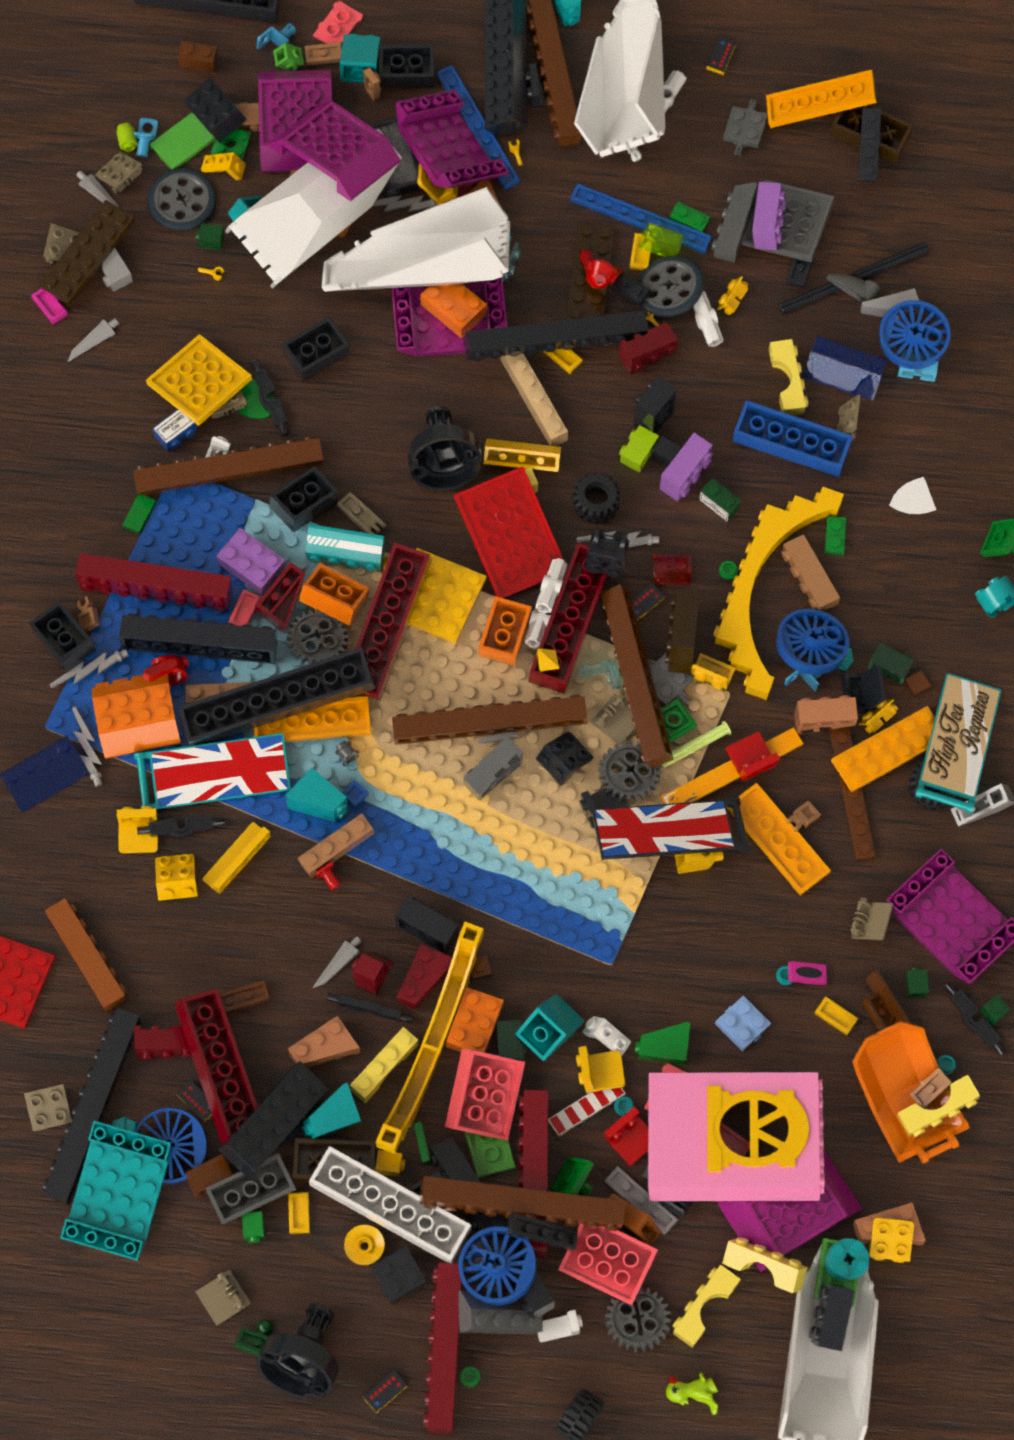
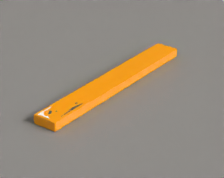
M794 728L765 742L771 754L777 752L779 758L803 745ZM730 760L664 794L660 799L663 804L695 802L734 782L740 776Z

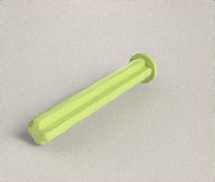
M723 721L718 727L672 750L674 760L664 763L662 766L667 767L727 734L731 735L729 726Z

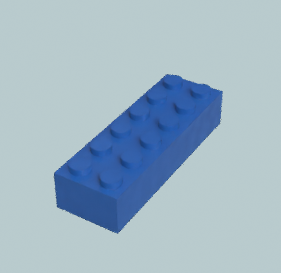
M746 400L736 425L732 442L839 477L853 436Z

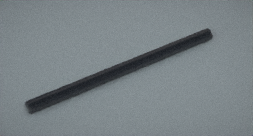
M922 242L848 275L864 280L927 253L928 245L926 242ZM829 282L780 303L778 308L782 314H785L836 292L840 288Z

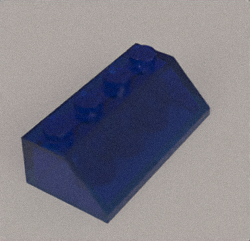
M817 335L803 377L854 395L860 394V397L873 401L888 360Z
M67 735L1 773L0 776L21 812H24L86 776L89 772Z

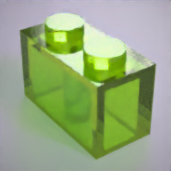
M649 223L642 231L639 248L664 257L676 256L680 251L683 235Z

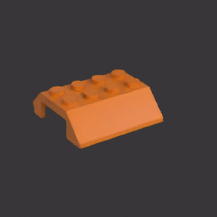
M168 674L153 682H148L143 678V675L131 677L129 681L128 678L113 680V684H109V681L98 683L92 688L97 728L105 759L181 744Z

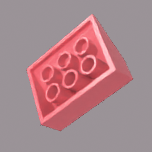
M462 1048L445 1127L508 1141L525 1062Z
M580 1224L577 1229V1249L573 1251L567 1250L558 1270L632 1305L658 1253V1249L618 1230L608 1231L605 1230V1227L601 1226L591 1229L586 1228L584 1224Z

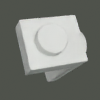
M213 436L205 458L211 457V454L214 453L228 454L230 448L228 440L221 436L217 438Z
M593 1016L587 1021L586 1028L583 1030L587 1037L598 1039L611 1051H620L621 1057L631 1044V1041L605 1018Z
M573 1310L568 1311L565 1316L542 1321L543 1332L538 1333L539 1342L542 1343L579 1334V1327H583L581 1316L576 1315V1311Z

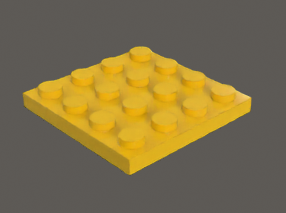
M199 334L146 379V383L199 426L252 380V375Z
M416 548L418 551L430 554L432 561L409 625L456 644L486 581V576Z

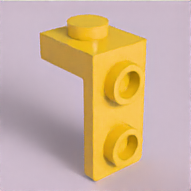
M235 153L206 155L201 171L203 173L226 171L235 180H242L246 163Z

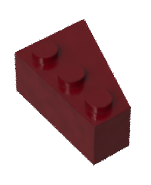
M667 322L649 329L646 335L640 336L637 334L634 335V339L626 342L625 339L620 341L619 358L630 374L635 371H642L646 365L651 362L656 363L662 356L672 354L677 350L679 340Z
M292 562L287 565L258 601L254 609L256 613L284 634L306 574Z
M421 944L396 996L397 1003L416 1010L432 993L435 987L445 979L453 957Z
M375 952L362 953L360 958H356L352 965L355 986L376 996L394 962Z
M134 1026V1046L138 1058L148 1061L153 1060V1057H161L162 1059H171L177 1055H181L183 1058L192 1057L182 1026H170V1028L165 1029L151 1026V1030H141L140 1026Z

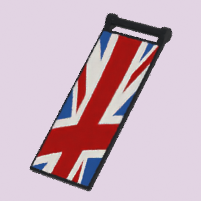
M733 797L727 800L593 809L592 817L601 859L609 860L733 850L749 851L751 844L747 839L740 809V798ZM727 807L733 809L740 839L739 843H735Z

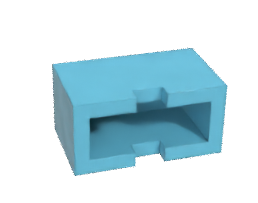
M908 348L902 352L900 358H906ZM913 348L910 354L909 361H915V353ZM919 351L920 361L926 360L921 351ZM927 351L931 358L935 356L932 352ZM938 362L923 369H907L899 366L898 377L912 379L914 375L920 376V380L935 382Z

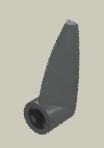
M828 274L826 277L828 281L861 303L875 299L880 289L879 285L873 281H864L846 274Z

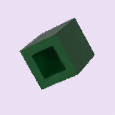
M201 223L200 230L196 232V241H199L200 248L222 250L224 238L223 225Z
M921 967L910 968L905 974L907 999L927 997L929 994L927 969L922 970Z
M997 994L982 1006L980 1013L988 1019L993 1027L1006 1017L1011 1009Z

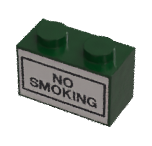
M713 478L700 491L699 500L727 522L740 510L741 500Z

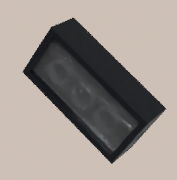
M397 118L369 124L375 130L379 129L402 157L384 186L387 197L402 196L422 191L423 189L419 187L417 182L419 172L417 158L399 132Z

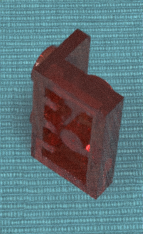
M653 555V584L691 583V555Z

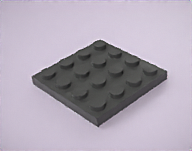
M764 179V182L777 183V182H773V181H769V180H765V179ZM781 184L782 190L785 191L786 210L783 211L782 215L784 216V225L780 229L782 240L781 243H778L777 250H759L812 262L833 206L834 196ZM756 203L741 241L743 246L755 248L752 229Z

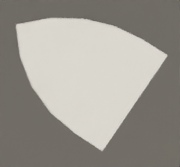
M924 477L912 480L899 488L889 505L898 511L908 514H923L936 510Z

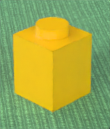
M378 1150L375 1172L382 1175L400 1177V1171L404 1172L406 1160L402 1159V1153L396 1152V1154L388 1151Z

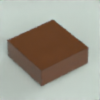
M921 670L904 680L914 697L931 688L929 681Z

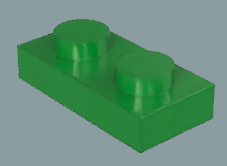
M677 202L669 219L704 232L710 221V216Z
M827 516L825 554L844 555L845 517Z

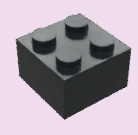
M407 1247L371 1266V1270L391 1306L427 1286L424 1276Z

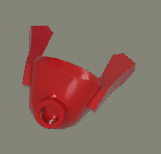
M583 249L580 252V260L586 271V281L592 288L603 289L608 284L612 285L619 275L623 273L619 266L614 267L609 262L601 259L593 260V253L590 250Z
M164 655L152 660V666L145 668L143 672V678L148 682H153L168 674L170 685L185 683L188 673L186 668L189 667L185 656Z

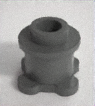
M342 741L336 746L335 754L341 757L343 766H347L359 757V751H354L350 741Z

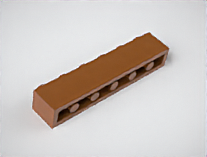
M63 899L46 909L47 917L104 1010L108 1012L126 1001L124 995L127 993L122 983L118 984L114 979L117 977L115 971L111 966L109 968L106 966L105 961L107 959L102 950L98 952L95 948L97 942L92 934L87 935L85 931L87 926L82 918L78 919L75 913L77 910L73 903L70 902L68 904L66 899Z

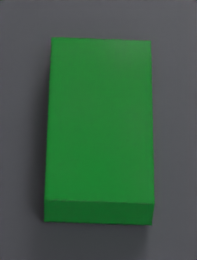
M144 495L137 496L122 525L123 528L140 535L156 504V500Z
M417 1122L414 1123V1129L422 1165L425 1166L429 1165L430 1157L422 1123Z

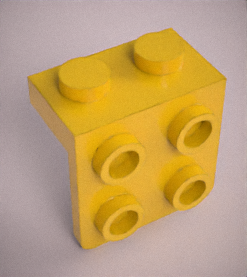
M419 163L418 185L429 194L432 200L441 205L457 197L458 186L453 188L434 186Z
M700 653L696 664H693L691 667V675L698 682L704 683L706 681L711 683V687L717 690H727L736 668Z
M144 806L141 809L123 807L117 810L119 852L122 854L157 852L158 837H150V834H137V827L149 826V822L158 821L156 808L153 809L151 806Z
M193 854L162 856L155 859L156 887L159 901L198 897Z
M587 1046L579 1047V1055H576V1060L582 1072L578 1073L580 1085L584 1084L586 1093L625 1086L620 1051L589 1055Z
M875 1217L873 1219L871 1244L868 1246L869 1257L879 1261L890 1259L897 1263L910 1262L914 1223L909 1220Z

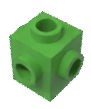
M284 43L273 51L275 64L278 68L295 71L304 64L300 47Z

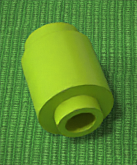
M130 123L120 124L116 131L120 149L126 152L133 151L138 145L134 135V128Z

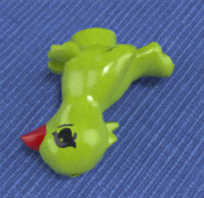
M700 1372V1379L690 1383H683L671 1375L666 1388V1396L670 1401L684 1405L685 1403L689 1404L687 1398L690 1397L698 1402L706 1403L710 1407L712 1415L717 1414L718 1404L712 1395L717 1393L718 1390L711 1377L705 1379L704 1374Z

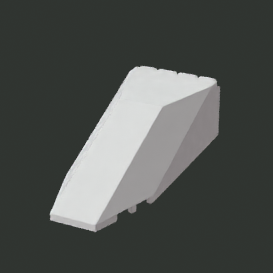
M620 0L612 12L615 17L611 24L606 23L604 25L606 29L605 34L602 38L601 36L596 38L574 124L593 152L600 154L601 157L627 150L630 147L634 148L646 142L659 140L660 136L664 135L665 105L662 27L657 0Z
M396 151L397 155L399 156V158H400V160H401L402 157H401L400 154ZM306 163L227 227L225 232L228 234L230 231H233L238 239L244 235L247 237L242 243L251 254L255 250L259 252L254 256L256 261L262 268L268 264L270 265L266 273L274 281L270 285L273 289L369 210L397 165L356 198L349 201L337 193V181L310 163Z
M485 187L371 231L372 237L363 243L357 240L354 242L356 247L345 254L343 251H340L324 261L322 289L324 291L437 286L500 278L503 276V273L508 272L510 221L507 220V214L489 189Z
M820 1246L809 1271L806 1273L802 1290L798 1291L796 1295L778 1439L864 1440L868 1425L879 1302L875 1298L874 1284L870 1280L867 1269L858 1278L855 1304L851 1307L842 1351L819 1347L813 1344L811 1338H809L811 1326L815 1324L816 1318L813 1317L814 1309L819 1305L820 1301L813 1299L821 1252Z

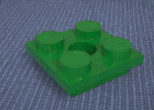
M236 129L221 143L215 139L211 155L235 153L240 159L244 160L251 132ZM229 142L236 144L232 148L226 146Z
M678 698L661 708L670 744L698 726ZM675 716L679 719V722L671 724L668 719Z

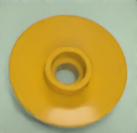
M370 1225L354 1227L349 1231L344 1241L347 1257L358 1265L373 1264L380 1259L384 1252L385 1243L382 1234ZM363 1243L368 1244L366 1250L361 1249Z

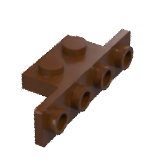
M873 971L866 978V981L874 995L865 998L862 1004L879 1031L900 1021L911 1024L879 971Z

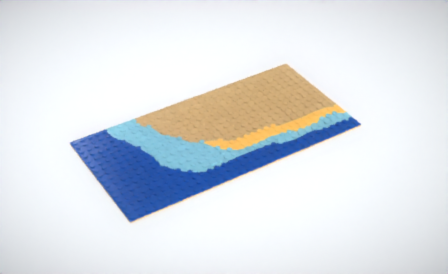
M210 483L164 491L161 493L128 561L231 576L233 593L229 611L218 612L213 610V608L207 607L205 609H198L194 605L186 604V606H179L174 602L160 603L154 599L141 600L135 596L122 597L119 594L111 593L99 617L100 625L94 628L89 636L96 651L77 665L84 661V668L105 652H107L106 659L115 654V651L118 650L120 652L123 650L119 638L122 615L131 613L137 614L139 617L153 615L161 619L173 617L185 621V619H193L196 622L203 623L204 621H213L215 624L229 622L243 589L260 595L218 565L217 554L239 528L285 560L286 567L292 562L306 574L285 634L256 612L249 624L256 628L269 626L276 629L278 645L275 664L185 656L189 667L186 668L188 673L187 680L183 684L170 685L181 744L137 753L188 747L191 745L188 743L179 706L186 704L185 685L256 682L308 665L309 662L307 661L303 665L301 664L302 658L295 660L296 653L290 654L291 648L287 647V642L289 641H286V637L288 635L287 629L291 628L290 622H295V616L301 618V612L308 615L309 609L316 613L315 608L299 601L303 584L320 563L370 587L366 605L350 626L345 624L344 627L348 629L347 635L349 636L348 648L345 649V652L354 650L384 571L383 564L381 571L371 572L360 567L352 569L341 564L333 566L328 564V562H311L309 559H306L309 524H318L310 521L293 533L270 508L269 504L220 484ZM385 552L384 558L389 557L390 554ZM480 591L456 644L408 625L381 702L368 698L371 735L285 742L291 789L311 768L317 771L341 793L356 780L369 792V795L357 808L347 801L348 813L343 819H338L334 823L290 810L287 807L285 796L289 791L218 801L316 843H320L362 813L373 828L374 835L345 855L607 965L614 963L660 857L650 856L602 860L596 831L590 827L587 820L588 815L586 811H582L579 804L581 793L589 791L591 795L608 787L601 786L603 780L599 779V774H601L598 772V768L601 766L599 763L603 759V754H608V748L610 747L614 750V746L617 744L590 721L614 694L624 696L626 703L629 701L628 695L623 688V677L619 673L620 664L614 654L616 650L615 645L587 634L565 694L529 683V673L539 647L534 649L525 644L527 631L515 666L478 656V648L495 596ZM321 626V627H320L321 629H324V630H325V629H328L327 626ZM308 630L302 631L304 634L310 633ZM326 643L325 645L333 646L334 644ZM314 647L306 648L310 651L315 650ZM126 650L129 656L123 658L121 662L117 661L98 675V667L76 684H74L75 676L68 679L45 724L46 729L80 743L73 732L82 733L72 710L73 707H76L95 742L87 741L92 749L103 753L92 700V688L98 683L109 681V684H113V680L128 678L129 681L133 676L143 675L144 669L152 666V660L164 655L174 654ZM693 679L685 690V693L692 698V701L686 705L680 698L678 699L698 726L670 744L671 750L716 728L729 700L730 693L723 689L717 690L711 687L709 683H701ZM571 695L585 696L587 724L514 732L520 737L511 740L523 752V765L480 801L464 785V775L470 769H474L484 757L503 741L479 744V739L497 734L395 745L392 717L402 713L415 715V713L420 711L433 713L439 709L452 711L458 707L470 709L476 705L488 707L495 703L507 705L514 701L525 703L533 699H542L543 701L550 700L552 697H561L562 699L569 698ZM659 701L660 708H663L665 705ZM672 716L668 721L671 724H677L679 719ZM636 728L625 739L626 746H629L630 741L633 742V746H637L636 736L638 734ZM254 729L211 743L255 737ZM566 732H571L593 755V760L576 770L568 782L561 786L536 760V757L545 744ZM342 741H350L354 751H359V757L347 766H343L341 757L335 754L336 746ZM708 745L667 767L661 765L658 770L661 772V776L658 777L660 782L656 784L657 788L655 791L651 790V796L645 794V799L642 800L638 797L637 802L630 798L629 803H627L626 797H623L626 806L663 804L660 799L661 796L694 779ZM136 753L113 757L137 767V760L134 759V754ZM626 757L630 762L635 761L632 757ZM150 758L144 759L146 771L152 774ZM612 769L614 773H620V770ZM639 771L641 775H648L645 771ZM630 782L625 783V785L628 787L633 786V784Z

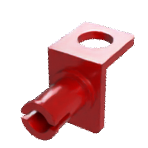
M333 862L318 870L315 875L317 879L323 877L331 891L341 885V882L332 871Z

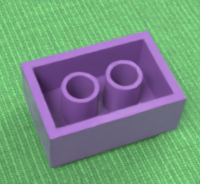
M759 182L752 229L755 249L777 250L778 243H781L782 232H780V229L784 225V216L782 215L783 211L786 210L785 191L782 190L781 183Z
M693 433L662 473L660 490L676 501H679L681 497L685 498L690 491L689 487L691 484H695L699 480L700 472L703 469L706 470L711 464V457L713 455L712 444Z
M241 528L216 556L218 565L261 596L267 592L286 568L285 560Z

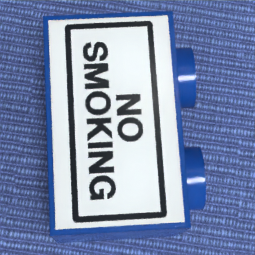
M176 410L152 429L154 437L169 452L171 449L179 447L184 439L192 437L196 433L197 425L181 411Z

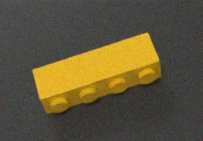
M487 439L483 464L518 468L523 466L524 468L531 467L536 470L558 472L561 447Z

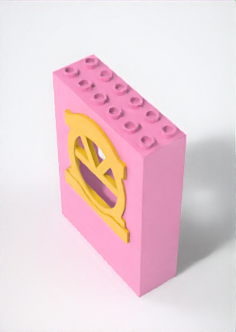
M818 1072L649 1073V1201H820V1194H824L822 1079H818ZM750 1100V1158L740 1156L731 1151L724 1144L720 1135V1122L726 1111L735 1104ZM759 1100L771 1103L777 1107V1110L758 1120ZM785 1116L789 1131L786 1141L782 1142L761 1131L760 1128ZM758 1138L778 1148V1150L768 1156L759 1158Z

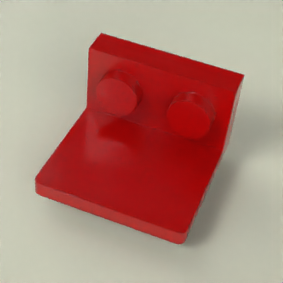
M759 732L733 743L725 749L743 782L777 766L780 761L777 752L771 754Z
M635 1107L630 1109L604 1132L603 1138L629 1166H632L648 1152L649 1128L639 1118V1111Z

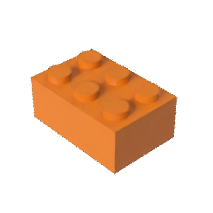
M462 283L429 286L420 295L421 305L461 339L465 336L466 332H469L487 315V304Z
M320 563L303 584L299 601L350 626L366 605L370 587Z
M495 596L478 648V656L515 666L531 618L532 606Z
M466 987L448 1035L446 1047L461 1052L462 1048L487 1053L504 1006V1000Z

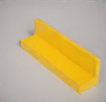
M252 822L203 877V881L217 893L221 894L271 837L270 831L265 827L260 828Z

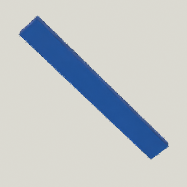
M453 65L436 72V76L445 91L456 90L463 100L464 104L459 114L490 161L501 158L510 172L508 175L496 177L503 190L520 183L518 175L495 136L485 130V119Z
M578 183L570 198V201L703 254L706 253L712 240L711 235Z

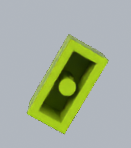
M639 425L637 430L631 432L628 438L630 440L629 443L622 446L619 455H621L620 462L640 473L652 454V450L658 443L659 435Z

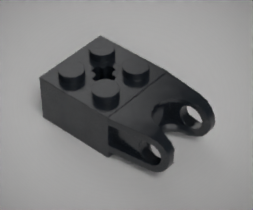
M595 527L590 539L585 570L594 574H607L614 578L623 577L630 542L628 534L622 532L618 536H610L605 534L601 528Z

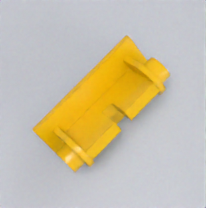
M742 276L732 279L728 284L727 288L729 290L719 299L720 305L717 310L724 308V312L728 315L735 312L740 303L735 297L742 300L748 290V283L741 282Z
M886 699L883 703L876 706L875 710L867 712L862 717L863 720L859 725H866L865 730L867 733H875L884 725L880 720L881 717L887 722L897 713V706L895 704L891 705L894 700Z

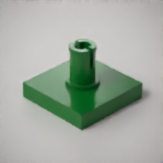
M1014 518L993 521L980 554L983 557L1008 555L1010 552L1014 554Z
M567 1156L549 1191L577 1195L581 1191L583 1194L588 1195L592 1191L593 1185L587 1182L586 1178L594 1164L586 1159Z

